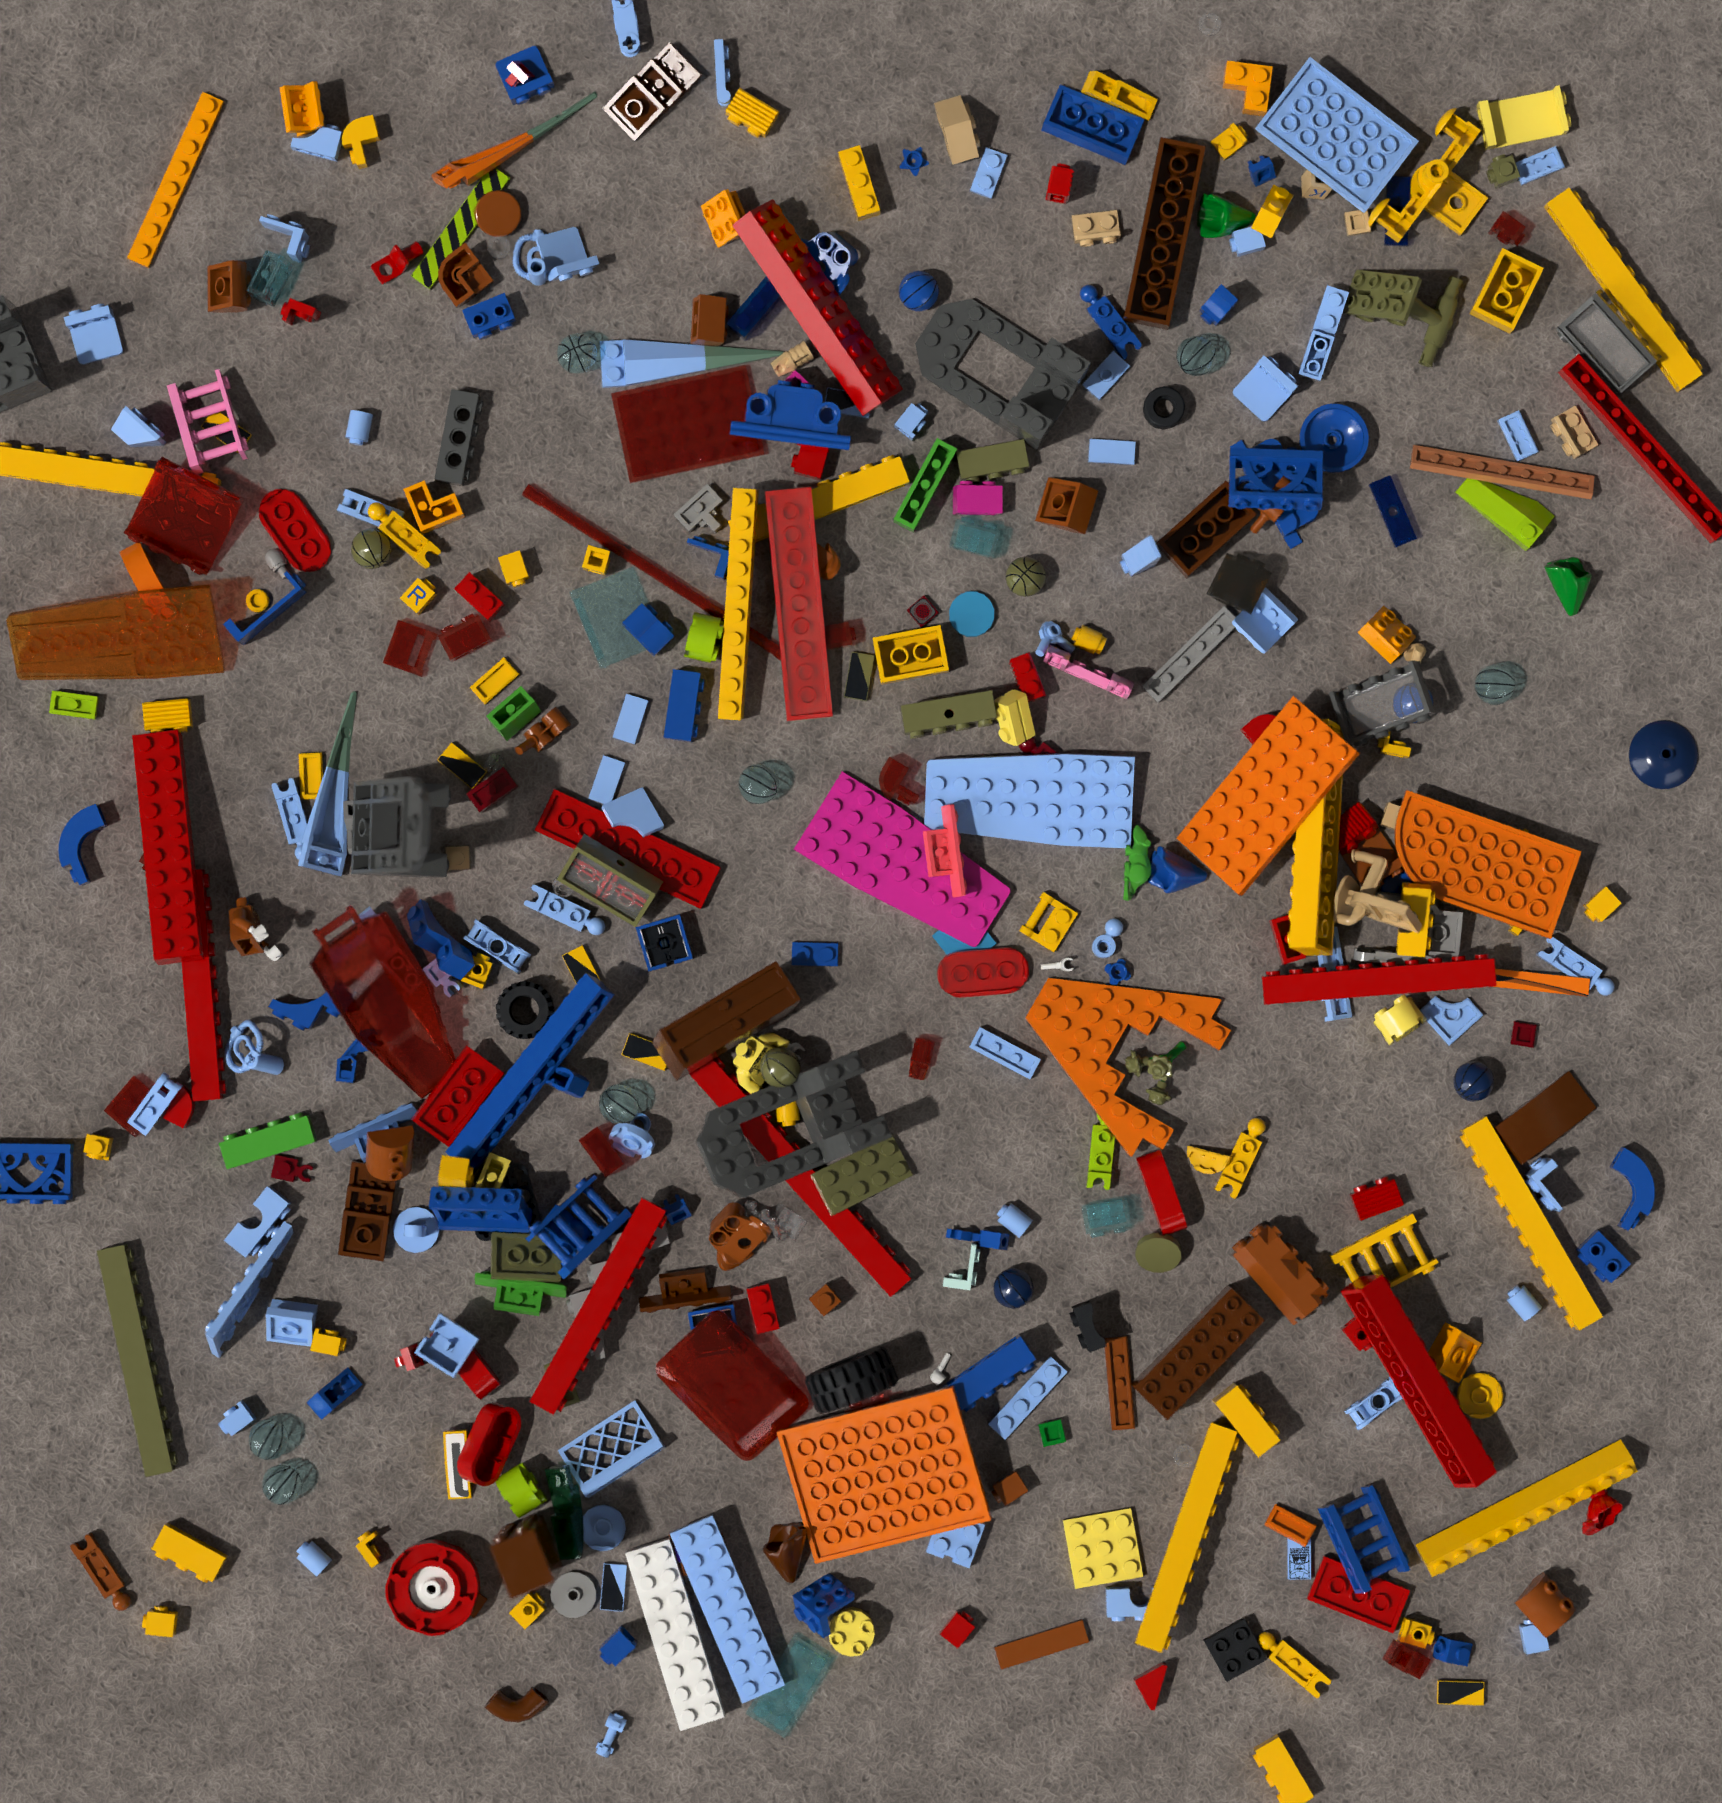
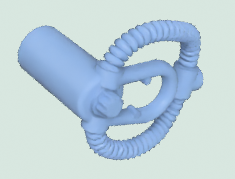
M534 230L530 235L525 234L519 237L512 257V264L516 273L530 280L536 286L543 285L546 280H549L544 261L540 258L532 259L533 253L539 251L538 247L531 248L527 254L528 272L521 269L519 255L524 242L536 241L539 236L546 235L543 230Z
M245 1020L239 1026H233L230 1029L231 1034L229 1041H227V1046H225L224 1057L232 1071L243 1073L252 1069L274 1075L282 1072L284 1062L281 1057L261 1053L262 1046L264 1045L262 1044L264 1043L263 1036L253 1021ZM247 1027L252 1030L256 1037V1048L249 1036L242 1035ZM242 1040L246 1041L245 1046L250 1049V1053L246 1057L239 1051V1044ZM232 1047L235 1055L243 1063L242 1066L234 1064L231 1058Z

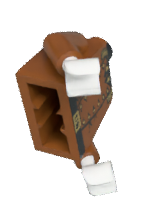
M247 897L238 898L236 900L237 907L229 910L231 942L241 956L265 952L272 961H277L283 956V953L276 945L270 949L268 948L269 944L264 939L269 935L263 925L260 924L259 915L250 905V899Z

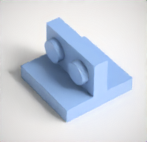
M272 1299L271 1306L267 1307L266 1312L267 1341L311 1347L318 1305Z

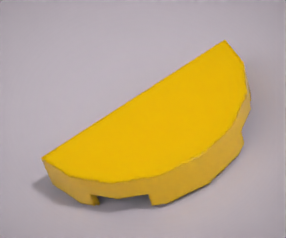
M1187 1145V1157H1189L1194 1169L1203 1174H1215L1223 1171L1232 1159V1156Z

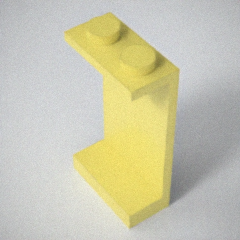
M1560 85L1555 86L1550 91L1488 103V100L1478 102L1476 107L1485 150L1566 134L1569 131V127H1571V118L1569 113H1565L1564 105L1567 104L1565 92L1560 89Z

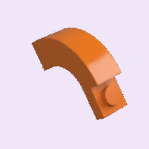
M138 541L120 551L121 558L130 577L159 624L180 614L156 573L152 561L141 542Z

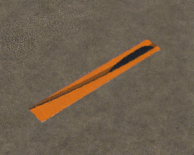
M1495 969L1497 986L1493 987L1585 997L1589 995V978Z

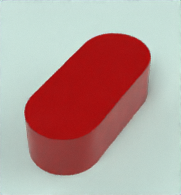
M1159 1149L1136 1157L1137 1165L1162 1235L1165 1236V1234L1169 1235L1186 1229V1220L1161 1150Z
M474 1347L458 1374L471 1391L482 1400L499 1387L501 1382Z
M496 1402L488 1403L482 1407L457 1461V1470L462 1479L480 1486H489L499 1478L521 1428V1417L517 1410Z

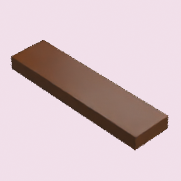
M1127 1336L1104 1338L1107 1345L1105 1347L1112 1431L1135 1429Z
M1081 1619L995 1646L994 1649L1002 1670L1088 1643L1089 1640L1083 1620Z

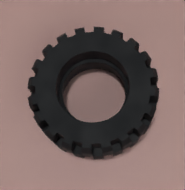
M881 1346L852 1355L816 1370L806 1376L805 1383L816 1411L824 1414L847 1407L890 1389L897 1384L898 1376L888 1350Z

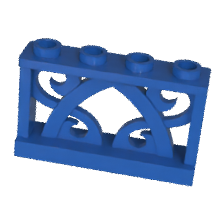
M1230 448L1229 507L1237 509L1258 508L1261 510L1282 509L1285 511L1292 509L1306 511L1321 510L1323 501V451ZM1236 468H1242L1245 476L1236 478ZM1258 469H1265V470H1264L1263 472H1260V473H1259V470H1258ZM1273 469L1280 470L1284 477L1292 481L1282 489L1274 491L1260 479L1266 477ZM1309 471H1316V481L1306 477ZM1249 481L1244 486L1243 491L1237 490V486L1240 483ZM1302 483L1310 485L1315 491L1314 494H1307L1308 489Z
M0 1143V1199H7L9 1204H20L21 1199H30V1204H44V1200H53V1204H67V1200L73 1199L74 1144ZM24 1153H28L29 1160L36 1169L44 1171L38 1179L27 1187L18 1183L8 1172L21 1163ZM61 1153H65V1173L55 1170ZM13 1155L15 1162L5 1167L4 1163H9L6 1159L7 1156ZM43 1155L45 1157L43 1164H48L47 1167L37 1163L38 1156ZM52 1174L60 1176L64 1182V1187L59 1192H52L49 1189L52 1183L58 1185L55 1179L50 1178ZM9 1186H10L13 1190H15V1191H16L17 1193H19V1194H5V1193L8 1191ZM41 1186H42L43 1192L45 1193V1194H31V1193L35 1192L36 1190H38Z
M431 1187L429 1208L433 1210L440 1230L530 1233L528 1229L531 1227L533 1211L531 1208H528L521 1189Z

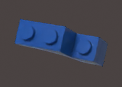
M420 899L415 906L409 909L406 915L414 944L436 955L439 970L461 980L475 966L471 950L461 945L443 929L432 914L427 902Z
M335 980L334 984L325 994L311 1002L287 1004L272 999L268 1007L273 1009V1015L283 1020L285 1017L293 1020V1026L304 1031L305 1028L312 1029L324 1006L327 1007V1013L337 1018L339 1014L345 1016L358 992Z

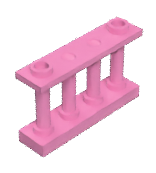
M219 369L215 370L218 381L187 391L179 390L176 383L167 385L189 466L194 475L204 473L202 464H205V461L235 451L239 452L243 460L247 459L245 451L249 450L245 436L241 437L228 393L231 385L227 375L223 376ZM221 390L224 401L194 411L185 410L184 403H187V400ZM224 410L227 411L229 422L197 432L195 430L191 431L190 424L193 423V420ZM233 431L235 442L201 452V450L197 451L195 444H198L200 440Z

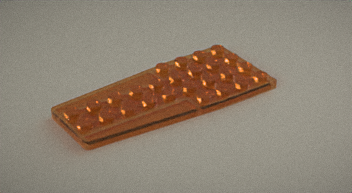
M211 585L142 590L12 612L6 619L17 677L20 680L158 679L224 673L225 671Z

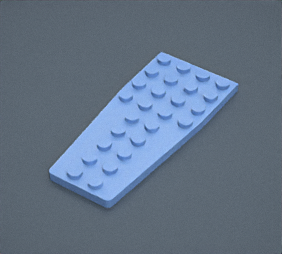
M1060 753L929 759L926 769L924 825L932 830L944 829L941 806L954 804V808L958 813V821L956 823L959 833L1060 846L1126 848V845H1130L1131 847L1135 756Z

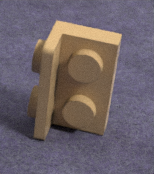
M1117 210L1071 216L1075 244L1080 243V247L1092 246L1094 241L1102 240L1103 244L1116 243V239L1121 237Z
M1576 405L1551 419L1553 424L1550 427L1556 437L1560 436L1564 442L1562 448L1568 457L1572 456L1575 459L1598 446Z

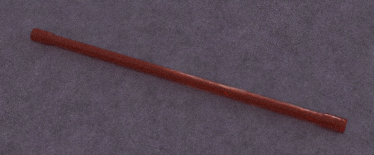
M527 485L522 496L536 505L545 508L708 614L721 618V621L724 622L725 610L556 503L534 486ZM750 627L749 640L781 661L779 645Z

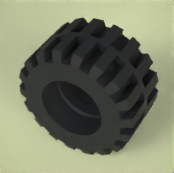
M527 981L513 983L511 986L506 987L498 997V1003L495 1008L497 1012L496 1018L499 1021L500 1027L507 1034L519 1039H532L544 1027L550 1016L554 1014V1001L549 992L539 984ZM520 997H530L538 1004V1016L529 1024L517 1022L512 1015L513 1003Z

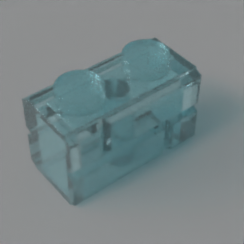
M266 250L246 291L255 300L274 307L294 266L285 257Z
M962 517L961 520L956 519L949 548L993 559L1001 532L996 530L997 525L984 522L983 526L974 524V519Z
M1127 1198L1081 1206L1085 1233L1091 1234V1238L1104 1236V1231L1114 1230V1234L1128 1231L1127 1227L1132 1226Z

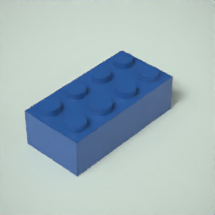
M1018 1334L944 1384L943 1388L954 1386L960 1410L964 1409L967 1412L977 1405V1399L982 1396L986 1399L996 1392L995 1387L1001 1383L1005 1386L1015 1379L1014 1374L1020 1370L1024 1373L1031 1369L1036 1358L1020 1334Z

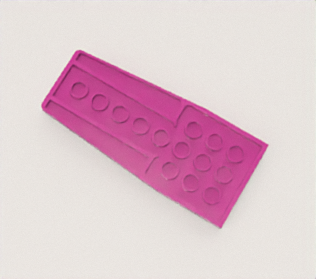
M843 771L794 848L795 851L851 886L971 947H976L1010 894L1009 887L960 852L964 859L962 870L963 878L967 882L965 896L953 898L950 875L928 877L923 831H929L930 829L901 807Z

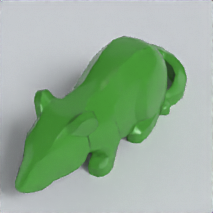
M1136 825L1133 829L1134 844L1132 848L1130 845H1126L1125 856H1129V861L1124 863L1123 900L1126 901L1133 898L1137 888L1143 885L1151 875L1148 848L1152 843L1139 825Z

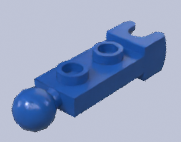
M1093 285L1083 286L1080 290V297L1084 302L1091 304L1086 311L1123 360L1127 359L1126 344H1133L1135 349H1141V342L1130 330L1107 297L1103 296L1101 299H1098V291Z

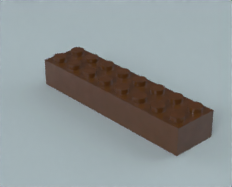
M1160 138L1123 320L1126 322L1165 330L1169 328L1206 146Z

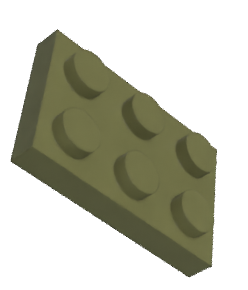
M492 1232L491 1279L560 1282L561 1276L558 1272L561 1270V1260L537 1235L528 1242L526 1238L530 1234Z

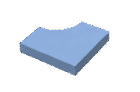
M643 787L602 805V810L612 827L620 825L629 826L637 830L642 837L664 828L662 820Z
M1434 996L1420 1009L1427 1018L1426 1021L1448 1046L1483 1016L1469 998L1459 1003L1451 1004L1443 1002Z

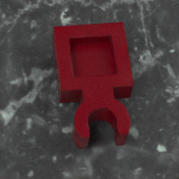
M275 1155L271 1178L294 1182L295 1176H298L301 1181L310 1182L311 1179L304 1177L303 1171L305 1169L313 1170L314 1167L311 1165L299 1167L298 1159Z

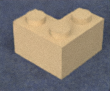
M960 95L934 103L952 165L979 157L977 148L981 147L978 135L973 133V129H976V124L968 103H963Z

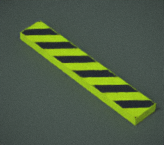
M494 168L480 179L412 273V278L429 290L438 280L441 262L463 245L477 226L474 208L478 200L490 191H502L510 180L507 175Z

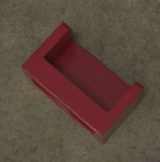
M502 767L466 794L482 814L518 788V785L506 768Z

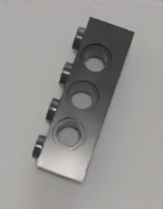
M451 389L435 473L436 482L463 486L464 481H469L471 469L467 468L468 459H473L475 446L471 445L473 436L477 437L479 423L475 422L477 414H481L483 408V401L480 400L479 394ZM463 410L470 412V418L465 422L458 420V414ZM457 433H464L466 435V439L462 444L454 443V436ZM454 455H458L462 459L460 465L456 467L451 466L449 463L450 458Z

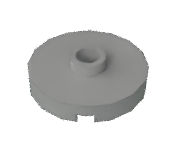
M568 1572L555 1580L551 1588L550 1599L553 1607L559 1614L568 1618H578L586 1615L592 1609L596 1601V1588L594 1582L587 1575L581 1572ZM571 1591L577 1592L578 1597L576 1599L569 1597Z

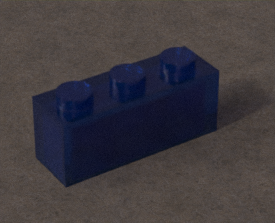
M767 276L727 322L728 328L744 341L748 339L781 299V296Z

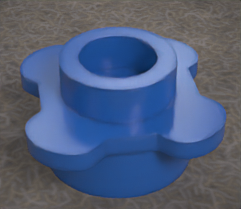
M1118 959L1116 963L1105 966L1104 970L1110 977V984L1117 985L1122 980L1127 981L1130 979L1131 973L1125 967V960Z

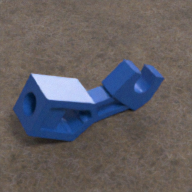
M362 1031L357 1034L355 1041L341 1058L337 1059V1082L354 1083L357 1068L355 1057L359 1052L374 1050V1045L366 1044V1038L369 1036L375 1037L376 1032ZM350 1059L353 1061L351 1063L352 1071L341 1070L342 1061H349Z
M947 1228L946 1238L976 1241L978 1246L1007 1250L1010 1234L987 1230L973 1233Z

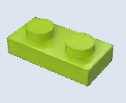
M52 690L49 713L96 720L99 697Z

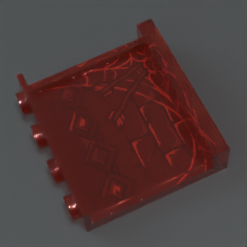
M161 457L154 468L155 471L124 534L128 535V538L135 543L142 542L149 546V549L155 553H163L169 556V559L174 563H183L189 566L190 570L196 574L207 575L245 498Z

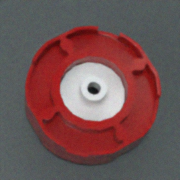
M437 1539L424 1540L408 1547L392 1564L385 1585L386 1601L395 1616L394 1618L406 1629L427 1636L443 1635L461 1626L473 1612L480 1591V1576L472 1558L459 1546ZM430 1585L435 1586L436 1590H432Z

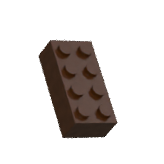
M1225 481L1164 535L1156 545L1187 579L1254 519L1257 514L1252 508L1237 509L1229 507V483Z

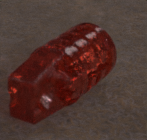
M915 1037L914 1048L910 1058L909 1077L924 1080L931 1063L935 1041Z

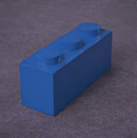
M673 669L664 739L692 742V737L697 738L698 724H694L695 715H700L702 704L701 701H698V693L703 692L705 679L701 678V673Z

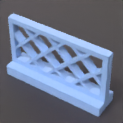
M634 1400L559 1449L558 1452L579 1484L584 1496L590 1498L666 1447L636 1400ZM634 1407L638 1413L637 1424L624 1422L626 1412ZM622 1415L621 1421L615 1420ZM641 1419L645 1426L640 1425ZM610 1422L620 1424L617 1437L605 1435L606 1426ZM623 1424L636 1427L633 1440L621 1438ZM602 1428V1433H596V1431ZM639 1428L647 1429L653 1437L646 1443L636 1441ZM592 1434L601 1436L598 1450L585 1447L587 1437ZM604 1437L616 1439L614 1453L601 1450ZM583 1441L582 1446L577 1445L578 1443ZM620 1441L632 1443L631 1451L626 1456L617 1454ZM636 1444L641 1445V1446H639L638 1448L635 1449V1445H636ZM572 1447L580 1448L579 1462L570 1461L565 1452ZM585 1450L597 1452L594 1466L582 1463ZM600 1453L613 1456L609 1467H598ZM616 1456L621 1457V1459L615 1462ZM572 1464L578 1465L577 1470H575ZM581 1466L593 1468L592 1477L586 1482H583L579 1476ZM597 1469L603 1470V1471L599 1472L598 1474H596Z

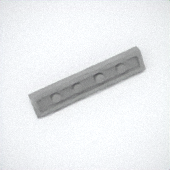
M1223 606L1142 688L1157 703L1160 702L1235 628L1232 621L1236 617Z

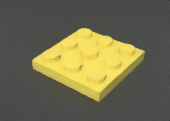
M1131 1508L1063 1520L1075 1589L1143 1577Z

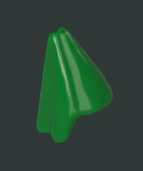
M1204 193L1200 199V210L1197 212V226L1200 227V234L1204 238H1218L1229 235L1233 231L1253 224L1256 219L1254 212L1215 194L1208 195Z
M1576 557L1548 562L1544 568L1559 600L1569 616L1576 615L1587 592L1592 574L1584 570L1581 561Z

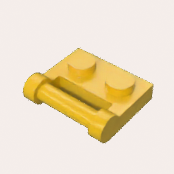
M1042 892L1039 897L1041 900L1025 926L1022 925L1019 931L1054 953L1078 913ZM1048 904L1052 905L1055 908L1039 934H1036L1032 930Z

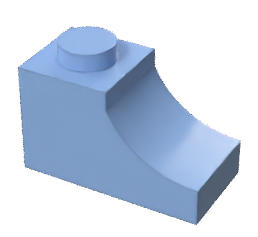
M326 124V127L319 128L315 134L309 137L292 138L290 147L294 151L337 162L343 133L339 131V127Z

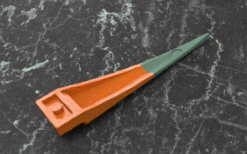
M596 91L563 111L562 115L559 116L558 114L535 128L496 146L449 162L433 173L431 177L435 183L446 189L448 187L450 189L456 187L461 183L460 179L467 186L471 185L597 98Z

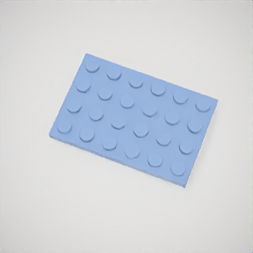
M1311 57L1308 58L1255 128V130L1363 213L1367 211L1419 142Z

